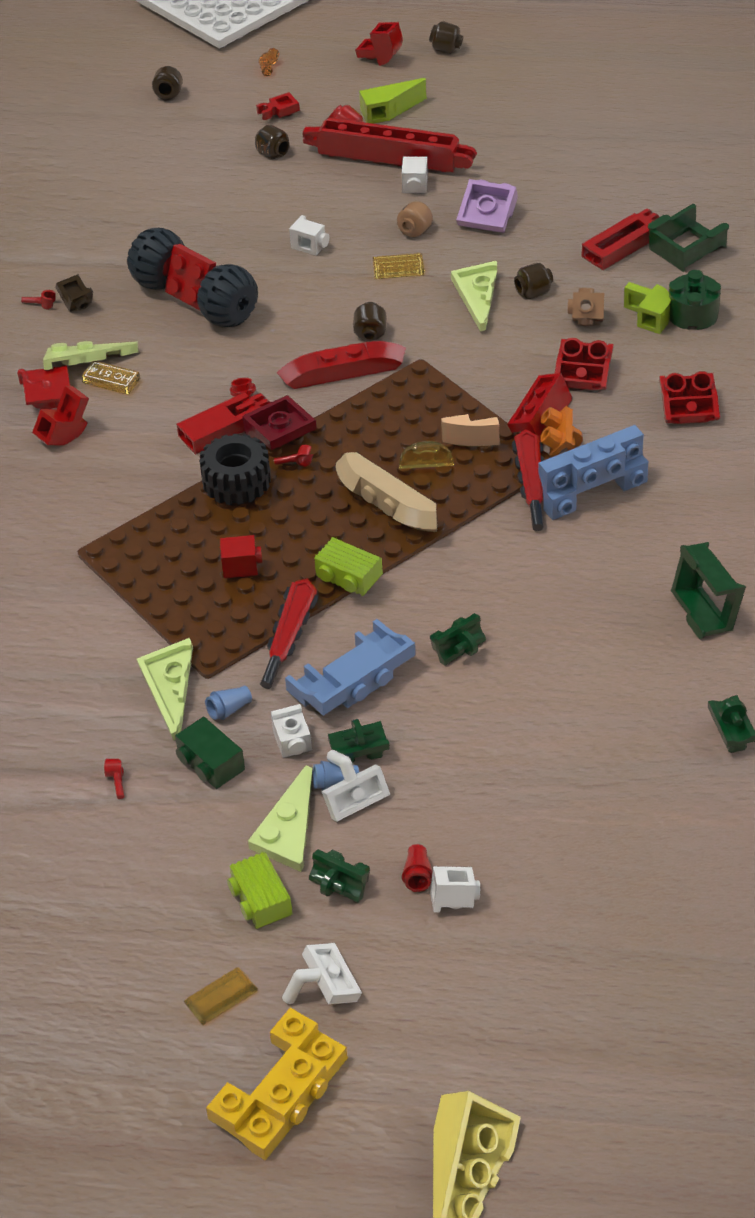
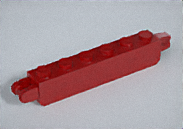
M327 118L323 121L321 127H305L302 133L303 143L318 147V154L331 157H346L353 160H367L375 163H389L397 166L403 165V157H427V169L439 170L441 172H454L455 168L468 169L472 166L473 160L477 155L475 148L459 144V138L454 134L336 118Z

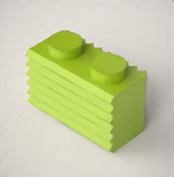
M334 537L328 541V544H325V547L314 558L318 578L325 582L331 581L332 584L336 583L337 586L340 585L346 591L355 592L361 596H364L383 574L381 557Z
M262 851L260 854H255L254 857L250 856L248 859L244 858L242 862L238 861L236 864L232 863L230 865L231 878L227 879L229 889L233 897L240 896L242 902L239 904L246 921L252 919L256 929L293 915L291 898L266 852Z

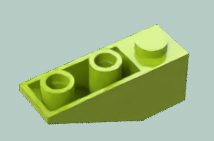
M426 78L360 90V111L366 123L375 124L390 121L427 99Z

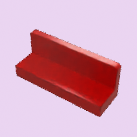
M562 373L538 375L507 424L511 433L522 432L527 429L538 435L541 440L542 432L548 427L541 423L542 414L549 407L560 412L565 406L568 407L572 401L571 393Z

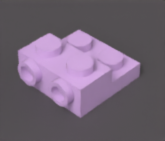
M469 179L456 219L457 225L504 233L509 217L512 218L518 199L516 187L507 183L497 184L481 179Z

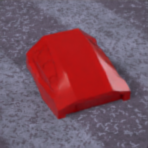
M577 338L561 339L554 374L562 373L568 388L606 390L614 344L608 343L607 345L601 340L583 343V341Z
M699 371L691 376L671 373L666 378L665 376L659 377L665 423H700L720 419L718 395L713 373Z

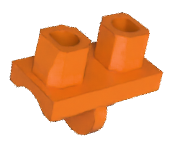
M565 406L559 412L549 407L542 414L541 423L548 427L541 434V443L550 447V457L559 455L560 451L564 448L572 450L581 445L583 434L573 426V409Z

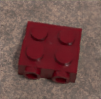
M289 395L242 416L245 433L250 435L251 438L259 439L260 443H264L270 450L281 447L317 429L316 420Z

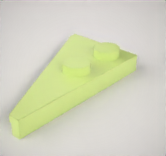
M497 261L451 271V280L480 331H484L487 328L497 276Z
M83 341L77 343V346L56 343L51 345V348H48L43 358L44 370L53 369L52 362L62 361V364L70 366L106 359V355L120 354L124 356L138 353V341L94 345L91 341Z
M190 638L137 658L139 668L173 741L176 740L175 735L182 730L193 652Z
M307 765L248 840L249 849L257 853L266 852L268 858L300 872L304 867L303 857L307 839L306 829H308L310 793L312 792L313 768Z

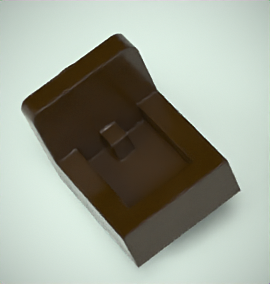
M79 274L56 283L55 288L69 312L76 309H85L92 303L93 290L91 287L86 288Z

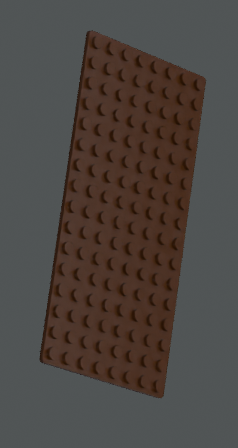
M419 359L314 417L317 429L273 450L266 446L269 455L271 483H269L268 490L263 491L264 494L261 497H255L254 501H246L240 505L237 503H232V505H228L225 502L219 503L215 501V498H210L207 495V492L203 489L202 481L81 547L77 551L78 557L169 645L190 638L193 646L191 666L202 677L210 679L267 645L269 639L275 636L272 630L275 622L280 620L278 612L280 606L286 602L283 597L286 588L290 587L292 582L308 578L317 589L318 601L314 608L309 609L310 618L351 594V592L346 591L340 585L332 584L331 581L325 582L316 575L314 558L325 547V544H328L332 537L381 557L384 574L519 493L523 485L518 482L517 475L520 470L515 466L514 460L517 455L513 453L511 444L514 441V436L520 432L511 433L506 421L428 362ZM468 414L470 421L497 417L499 421L500 445L461 446L445 443L442 440L441 418ZM301 445L311 446L310 454H313V458L306 467L300 466L296 462L274 464V458L297 454ZM544 450L543 453L540 454L542 457H544V460L552 458ZM357 452L436 503L437 532L422 531L408 527L393 519L392 516L385 514L383 510L374 504L367 502L362 496L349 490L337 474L336 462L345 453ZM254 535L255 546H261L263 563L257 564L258 575L224 578L220 538Z

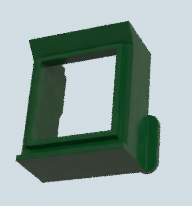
M695 204L689 205L671 217L669 215H662L648 224L649 249L682 272L685 271L686 267L720 246L727 248L729 224L721 223L711 230L696 222ZM687 231L699 237L698 240L685 248L673 241Z
M709 542L680 546L681 555L671 592L687 612L686 621L699 639L704 638V636L734 629L746 589L745 585L735 582L714 553L708 548ZM704 581L716 597L727 594L722 612L703 589Z

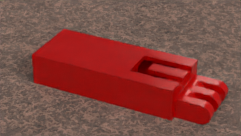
M648 208L638 214L633 213L582 243L581 257L604 271L649 244L648 224L659 218V215L652 213Z
M244 392L177 423L178 437L196 455L204 451V447L207 444H211V441L215 438L220 439L224 435L232 436L233 434L245 432L242 416L271 402L262 393L249 398Z

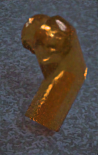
M270 48L268 52L262 54L259 58V66L264 76L272 74V66L277 63L280 56L279 51L275 48Z

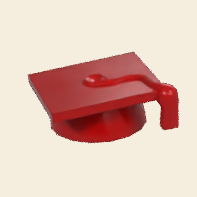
M67 366L53 367V369L49 370L36 369L27 371L22 368L17 372L20 385L23 384L26 405H32L38 409L57 408L64 387L70 386Z

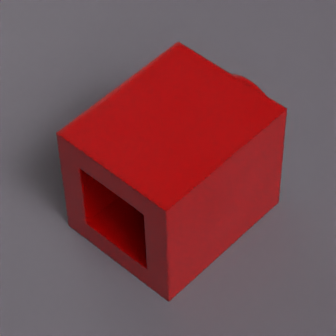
M254 535L220 538L224 578L258 575L257 564L263 563L261 546H255Z

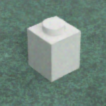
M403 157L402 193H426L428 179L427 157Z

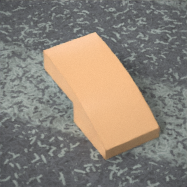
M468 414L441 418L442 440L445 443L461 446L500 445L499 421L497 417L470 421Z

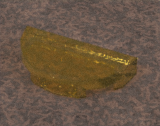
M421 441L408 446L400 455L399 469L454 466L451 451L445 445L436 441Z

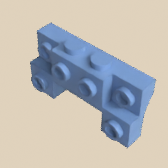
M633 425L539 462L538 473L543 488V510L554 520L576 511L577 494L614 479L623 491L646 483L648 481L649 461L643 456L644 434L636 425Z
M376 619L373 621V632L366 636L360 631L356 632V647L323 668V675L308 663L304 666L305 675L297 681L291 675L285 677L286 690L302 705L306 707L311 704L323 716L341 704L349 708L393 679V670L416 655L415 642L406 635L393 632Z

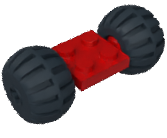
M164 228L147 229L141 232L137 239H134L132 242V247L128 251L127 265L132 277L141 286L154 290L165 289L166 293L200 310L209 322L221 327L240 325L253 312L255 303L258 300V286L253 276L243 267L233 264L216 266V262L185 247L178 235Z

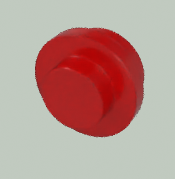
M238 378L231 382L230 394L232 396L245 392L251 397L252 393L256 391V386L252 383L251 378Z

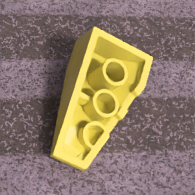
M470 1091L441 1095L433 1137V1218H479L484 1209L482 1202L489 1189L495 1188L499 1180L497 1174L503 1162L509 1161L514 1152L520 1116Z

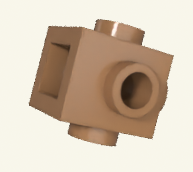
M579 288V292H573V299H568V314H573V321H578V325L592 326L593 321L603 322L604 293H594L593 288ZM583 304H589L591 306L588 310H583L581 308Z

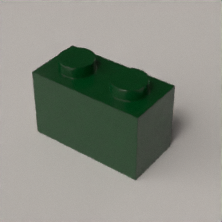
M203 716L175 735L177 744L176 755L184 765L189 764L203 782L208 781L215 789L220 788L245 770L243 750L206 717Z

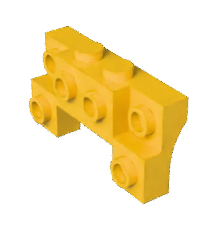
M292 1008L287 1010L270 1031L271 1043L285 1051V1054L251 1095L227 1082L206 1107L208 1120L232 1134L252 1153L265 1161L291 1128L303 1121L308 1107L315 1099H320L324 1095L328 1082L348 1059L346 1046L321 1033L318 1030V1023Z

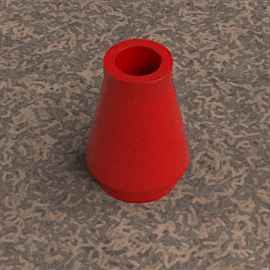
M414 844L408 848V855L402 872V881L409 890L421 892L430 887L433 871L427 856V849L423 845Z

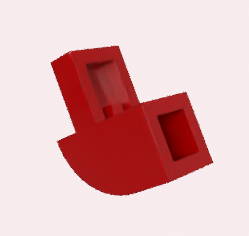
M379 22L369 33L371 39H364L355 49L357 58H377L379 66L387 64L399 51L403 43L399 22Z
M65 386L57 409H40L32 433L47 445H66L78 438L88 424L82 417L89 398L75 387Z

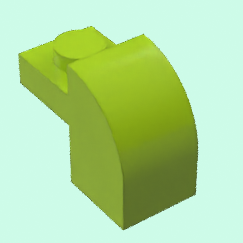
M628 282L624 287V308L637 312V327L661 334L670 320L671 299L668 290L659 284H656L653 289H649Z

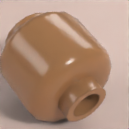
M419 201L406 205L397 216V225L400 231L409 237L422 235L431 226L433 221L430 208Z

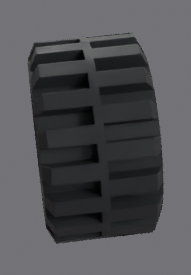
M233 434L232 436L224 435L220 439L215 438L211 441V444H207L204 447V451L200 453L199 462L203 489L210 498H215V501L219 503L225 502L228 505L237 503L240 505L246 501H254L255 497H261L264 494L263 491L268 490L269 483H271L269 455L264 443H260L259 439L251 438L250 435L246 434L243 436L239 434Z

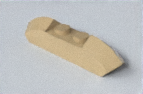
M357 452L345 453L336 462L337 474L349 490L362 496L367 502L374 504L383 510L385 514L392 516L393 519L408 527L422 531L437 532L436 503Z

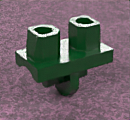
M474 613L466 619L460 617L453 621L451 628L444 632L438 630L430 635L432 648L437 651L440 663L447 665L465 653L472 656L478 652V645L486 641V637L481 629V618L479 615Z
M738 695L731 696L723 701H708L710 714L729 753L743 751L747 748V743L755 742V730L746 714V706L740 701Z
M355 719L351 721L352 728L328 734L331 750L348 756L351 759L352 765L357 757L366 755L367 758L374 760L382 758L383 752L390 749L381 721L361 726L360 721Z
M317 849L312 854L313 867L309 880L320 885L321 894L329 897L333 892H336L356 902L363 899L365 885L369 880L370 867L361 862L351 865L344 861L345 858L342 853L333 849L328 853Z

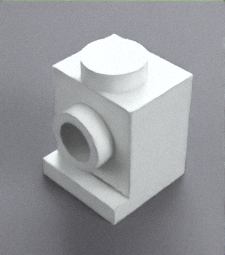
M301 215L289 228L292 249L317 256L329 243L330 237L328 233H325V225L306 220L304 215Z
M300 704L271 711L273 733L282 758L312 750L311 735Z
M433 866L430 890L433 911L440 912L441 907L452 909L474 907V900L480 899V881L474 879L472 867Z

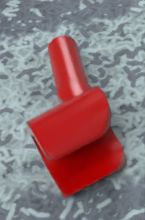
M44 290L41 293V297H22L21 302L41 304L42 308L49 310L53 307V302L56 301V293L53 290Z
M301 445L297 454L274 458V464L296 462L298 465L306 467L313 458V454H310L311 446Z
M105 759V777H114L117 799H123L125 796L122 785V777L124 775L122 762L120 759Z

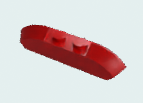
M371 341L324 349L293 359L283 366L277 374L286 385L293 389L396 370L403 363L406 347L392 342Z

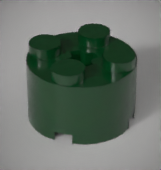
M691 270L688 274L679 276L671 281L669 284V298L671 299L670 321L682 329H688V326H697V330H702L714 325L719 314L721 284L711 277L703 275V272L700 270Z

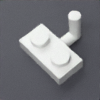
M335 750L328 752L327 760L341 768L345 779L322 791L331 819L337 822L390 795L380 766L375 764L356 774L351 759L348 756Z
M336 944L306 945L302 956L309 969H298L294 972L282 996L283 1001L287 1004H293L304 983L317 982L328 1005L357 1002L362 992Z

